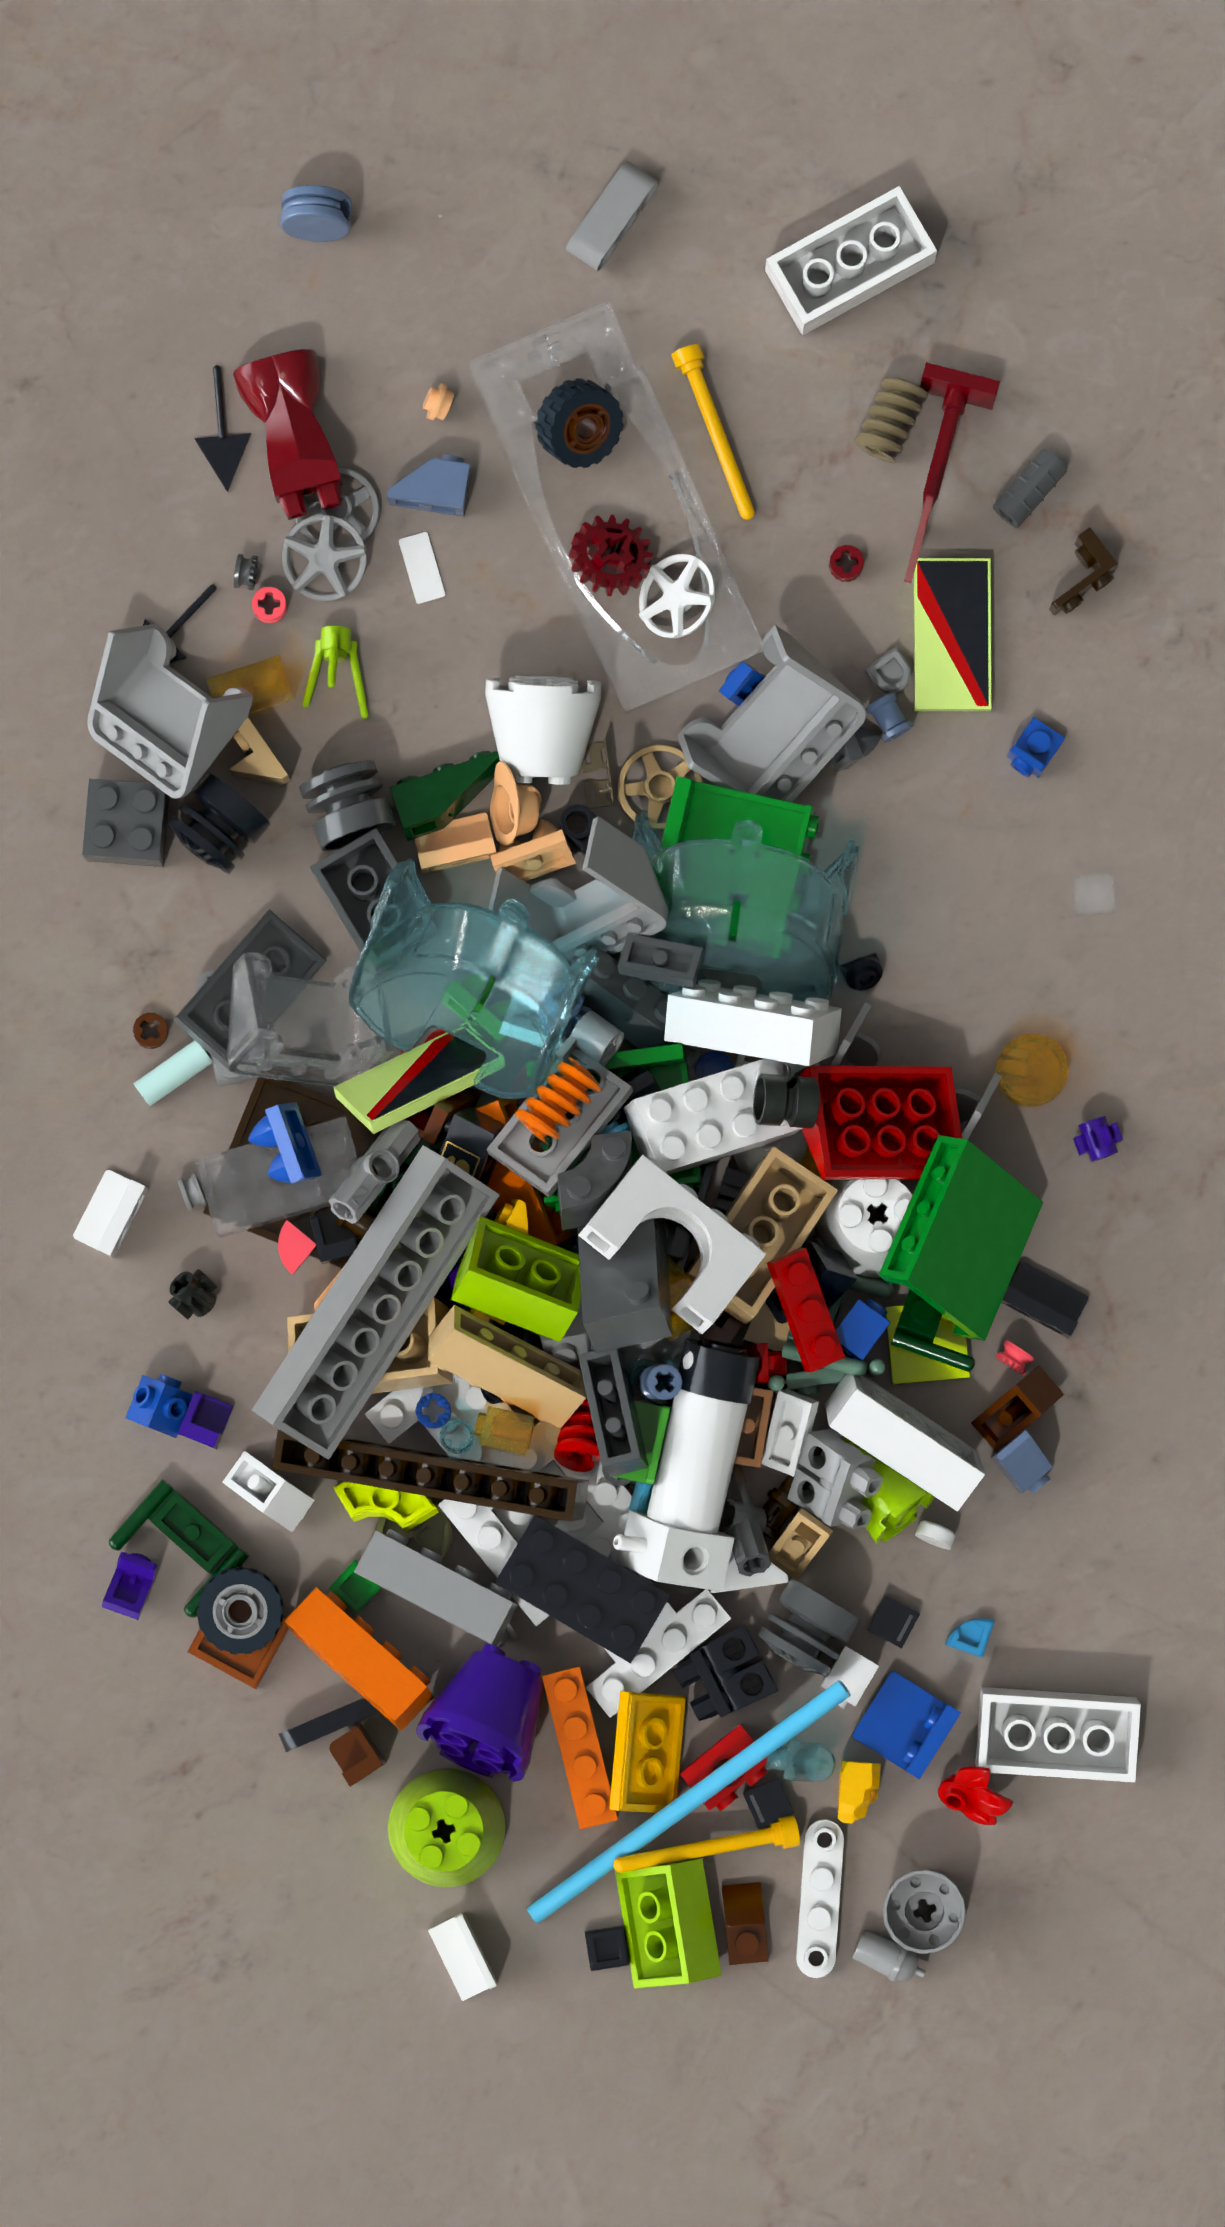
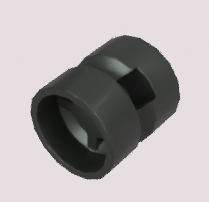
M761 1073L758 1076L753 1097V1114L757 1125L780 1126L785 1120L790 1127L810 1129L814 1127L819 1110V1084L815 1077L793 1076L787 1082L783 1075Z

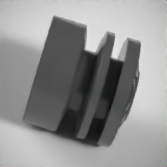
M366 760L337 765L319 773L316 777L306 781L299 787L303 799H313L305 805L308 813L326 812L327 814L313 824L322 851L341 849L375 828L382 834L396 825L388 798L369 799V796L383 787L381 779H370L378 773L374 761Z
M791 1578L778 1600L791 1612L788 1619L770 1614L767 1619L782 1629L778 1635H775L762 1627L757 1636L765 1641L772 1652L805 1672H813L828 1677L832 1669L817 1660L821 1652L838 1660L840 1655L827 1642L830 1637L848 1642L861 1620Z

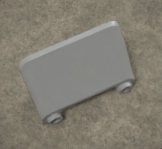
M156 624L112 630L108 633L88 714L89 732L96 742L168 796L174 799L185 797L246 720L254 695L242 687L229 688L223 696L212 698L169 666L170 660L176 655V645L169 638L168 634Z
M774 625L762 642V650L765 657L775 665L773 669L721 727L707 717H700L688 723L677 737L688 767L715 785L792 803L861 727L866 718V711L862 702L795 638Z

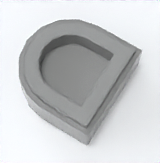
M897 647L865 669V673L874 685L886 694L892 692L897 694L903 691L908 686L911 678V668Z

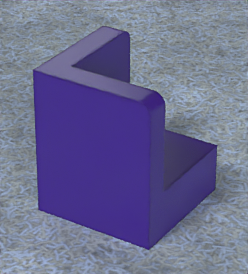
M195 1390L178 1434L217 1449L232 1413L233 1406Z

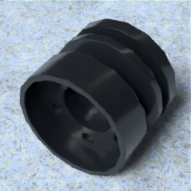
M208 772L192 791L203 807L197 811L188 805L182 804L179 809L191 820L187 825L177 817L172 816L168 820L167 825L176 833L180 843L207 865L219 868L225 873L230 874L235 866L223 854L228 851L242 860L245 854L235 842L236 838L240 836L247 841L256 843L270 826V822L245 798L222 780Z

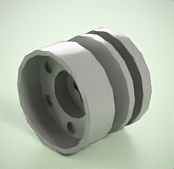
M929 1868L912 1870L898 1878L887 1892L883 1905L884 1925L892 1939L904 1949L919 1954L938 1952L951 1945L962 1931L967 1914L965 1897L958 1884L945 1873ZM925 1899L928 1905L935 1904L936 1911L931 1913L932 1920L925 1921L923 1916L915 1915L914 1910L919 1908V1900Z

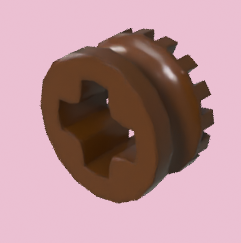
M145 1013L136 1019L133 1033L135 1040L140 1046L154 1049L160 1047L166 1041L168 1028L165 1020L160 1015ZM156 1021L160 1024L157 1028L160 1036L157 1039L151 1036L147 1040L142 1038L144 1030L141 1026L143 1023L146 1022L151 1025Z

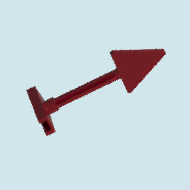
M928 362L925 364L920 387L931 395L943 397L942 409L945 412L923 492V511L904 582L912 583L930 511L938 499L959 415L964 414L966 404L992 410L1000 381Z

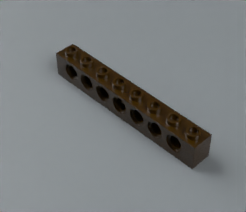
M281 1430L277 1432L272 1469L570 1522L583 1519L589 1480L344 1437L328 1460Z

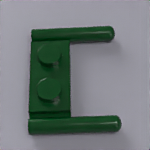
M909 1289L891 1345L967 1372L971 1371L975 1366L973 1357L933 1343L942 1314Z
M162 1479L109 1539V1546L113 1550H121L146 1520L149 1519L151 1523L207 1573L212 1575L184 1607L185 1614L190 1618H195L197 1616L200 1594L209 1580L222 1570L241 1566L249 1555L167 1481Z

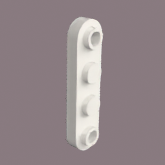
M827 1819L813 1822L807 1828L804 1837L796 1962L799 1969L805 1975L812 1978H820L830 1973L836 1960L844 1835L836 1823ZM822 1832H827L832 1837V1842L827 1847H821L817 1843V1837ZM820 1951L823 1954V1962L820 1965H812L809 1962L808 1958L811 1952Z

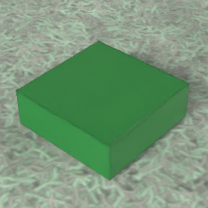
M354 1560L328 1589L358 1615L383 1587L354 1573L359 1563Z

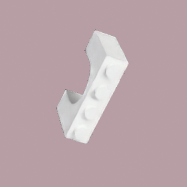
M642 1155L578 1236L610 1260L634 1229L646 1220L666 1218L686 1227L698 1243L701 1263L696 1278L671 1310L699 1333L703 1334L716 1321L765 1257L766 1253L760 1249L759 1243L753 1237L740 1233L732 1227L722 1212L717 1209H710L702 1203L692 1188L685 1184H679L671 1178L662 1164Z

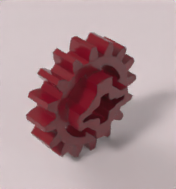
M610 515L608 522L605 523L600 516H595L592 526L584 522L580 531L576 532L573 537L572 547L568 554V558L574 560L571 570L572 572H582L579 581L581 584L588 581L594 583L592 592L596 593L600 587H604L607 596H612L614 589L618 588L622 595H626L630 586L638 589L642 579H646L651 567L649 565L653 558V553L647 551L651 543L650 539L640 540L642 528L638 527L631 530L628 528L630 520L627 518L622 524L616 523L615 515Z

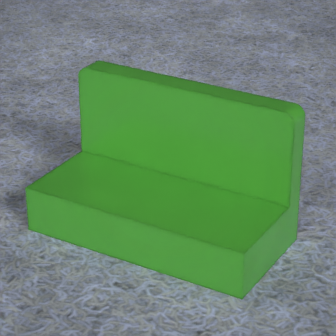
M635 1401L649 1468L615 1477L653 1486L671 1407H661Z

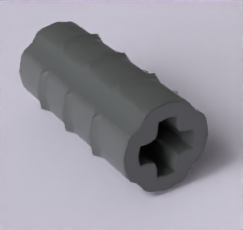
M1042 449L1032 461H1029V465L1023 472L1017 475V479L1004 491V494L993 505V509L1009 525L1019 528L1026 518L1031 516L1032 511L1039 503L1044 501L1045 496L1051 489L1056 487L1057 482L1067 472L1066 465L1052 452Z

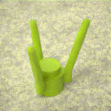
M325 626L321 628V640L315 641V655L302 706L308 708L310 705L323 655L324 660L329 661L328 686L330 688L335 687L337 662L346 661L347 655H349L361 717L367 719L369 714L357 656L358 642L351 640L352 630L343 626Z

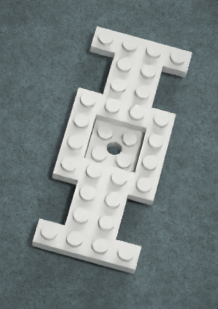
M453 1374L452 1384L392 1391L365 1413L366 1417L390 1445L419 1421L415 1410L420 1398L430 1393L440 1394L449 1402L451 1416L442 1427L436 1429L426 1427V1429L448 1456L589 1480L583 1519L572 1522L559 1520L555 1527L612 1561L618 1562L620 1550L615 1549L613 1540L618 1534L624 1535L632 1496L624 1486L613 1485L605 1479L601 1461L594 1463V1468L588 1472H576L560 1465L554 1458V1449L557 1445V1437L561 1431L560 1428L549 1422L540 1421L528 1431L507 1403L491 1404L487 1402L482 1395L481 1388L472 1386L467 1380ZM429 1400V1407L423 1408L422 1413L430 1417V1422H436L438 1415L444 1414L445 1409L437 1405V1400ZM446 1499L438 1504L497 1578L535 1516ZM628 1569L629 1571L633 1572L634 1574L638 1575L639 1577H641V1578H643L644 1580L648 1581L649 1583L653 1584V1583L649 1580V1578H647V1577H645V1576H643V1575H641V1574H639V1573H637V1572H635V1571H632V1570ZM708 1589L701 1592L677 1613L667 1602L631 1664L605 1649L616 1663L585 1688L611 1718L618 1712L620 1691L643 1692L726 1624L731 1617ZM512 1593L511 1596L535 1626H538L550 1616Z

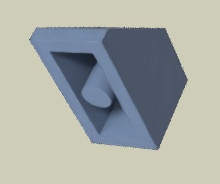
M442 455L441 459L432 458L388 489V503L392 506L464 517L471 477L470 464L464 463L463 458L454 455Z
M1026 1430L1020 1432L990 1457L1020 1493L1029 1489L1034 1494L1050 1480L1046 1473L1053 1467Z

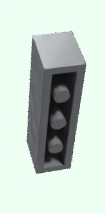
M391 1529L387 1531L386 1535L375 1531L354 1573L497 1647L518 1606L509 1600L512 1595L511 1592L494 1583H491L488 1589L475 1583L478 1575L458 1564L455 1570L452 1571L441 1565L444 1557L425 1547L422 1548L420 1553L407 1547L410 1539Z

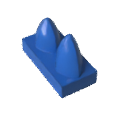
M297 1102L278 1104L266 1109L267 1115L255 1125L248 1141L262 1147L278 1146L280 1152L273 1159L267 1175L277 1181L291 1184L310 1181L322 1176Z

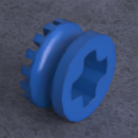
M426 1394L420 1398L416 1405V1416L420 1423L427 1428H440L448 1422L451 1416L450 1404L440 1394ZM429 1400H437V1405L445 1409L444 1414L438 1415L436 1422H430V1417L422 1413L423 1408L429 1407Z

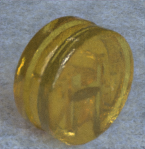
M1025 1034L1016 1037L1004 1047L997 1059L995 1073L1002 1076L998 1087L1008 1100L1019 1106L1039 1107L1051 1102L1064 1088L1068 1078V1061L1064 1051L1055 1041L1044 1035Z

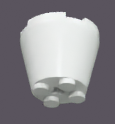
M515 676L509 678L508 684H500L501 677L486 678L485 695L499 760L508 765L514 776L515 783H532L533 777H548L549 784H571V777L577 776L580 773L601 700V682L587 680V687L578 686V680L570 677Z
M915 1179L831 1180L829 1184L838 1191L816 1223L818 1237L822 1240L824 1246L839 1250L843 1254L855 1275L867 1278H881L879 1272L918 1182ZM882 1204L887 1207L884 1212L885 1223L883 1224L881 1221L875 1222L874 1225L870 1223L868 1219L871 1214L867 1209H876Z

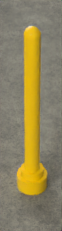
M700 344L683 347L673 352L671 357L676 370H681L682 375H687L740 516L745 520L753 518L755 510L701 371L704 368L702 361L705 357Z
M794 1815L780 1817L777 1822L770 1824V1828L618 1857L614 1860L613 1867L617 1872L623 1873L771 1843L775 1847L782 1846L783 1849L797 1847L800 1845L798 1825Z

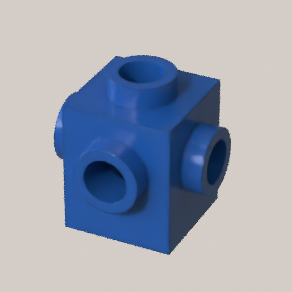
M160 1374L158 1380L142 1375L125 1419L177 1438L178 1431L193 1395L179 1389L181 1381Z

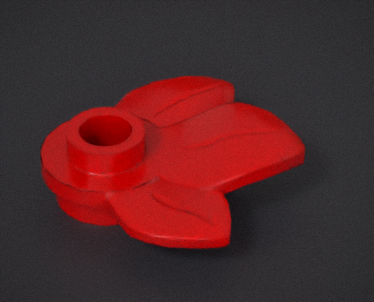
M985 1767L960 1768L957 1774L950 1775L947 1779L943 1780L938 1788V1796L948 1808L961 1811L968 1819L982 1825H996V1816L1005 1814L1013 1805V1800L987 1788L991 1772L989 1768Z

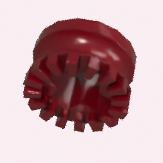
M852 545L839 546L830 556L829 569L831 574L841 582H851L857 579L863 570V555L858 548ZM842 554L849 555L850 560H857V565H853L849 573H844L842 566H836L835 562L841 561Z

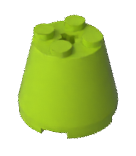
M449 1768L426 1772L409 1782L395 1799L388 1821L389 1841L397 1861L414 1878L437 1887H456L472 1882L482 1876L499 1856L506 1832L504 1811L494 1791L473 1774ZM439 1820H444L447 1825L453 1824L456 1831L450 1834L451 1841L446 1842L442 1837L433 1836L432 1831L438 1828Z

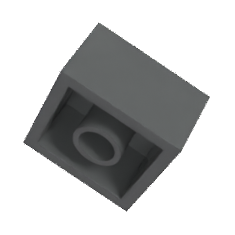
M89 778L82 851L86 861L163 867L170 796L152 783Z

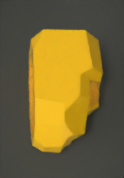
M841 1760L837 1819L842 1823L853 1824L855 1820L866 1817L868 1806L878 1799L880 1763Z

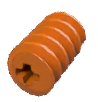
M570 1057L568 1059L571 1065L560 1062L557 1065V1070L561 1077L555 1074H549L546 1077L550 1088L542 1085L537 1087L536 1093L540 1100L532 1097L526 1100V1105L530 1112L523 1109H518L515 1112L519 1121L543 1142H546L545 1137L547 1135L555 1139L561 1137L555 1127L557 1123L568 1128L571 1126L565 1115L567 1112L580 1116L581 1111L576 1104L578 1100L587 1104L592 1102L586 1092L588 1089L599 1093L602 1091L593 1075Z

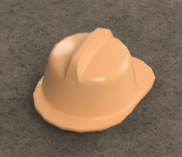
M499 761L496 764L494 773V790L490 802V822L495 839L500 845L509 846L513 843L515 837L527 834L536 828L542 797L538 789L533 785L515 783L514 776L505 762Z

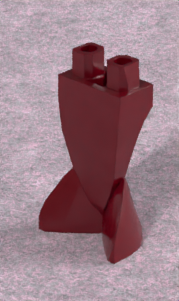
M312 349L293 350L255 360L237 368L233 376L241 399L256 417L266 423V445L270 479L276 501L281 503L288 520L307 515L303 496L318 493L322 510L342 506L340 486H343L338 466L328 440L312 413L318 399L321 380L316 352Z

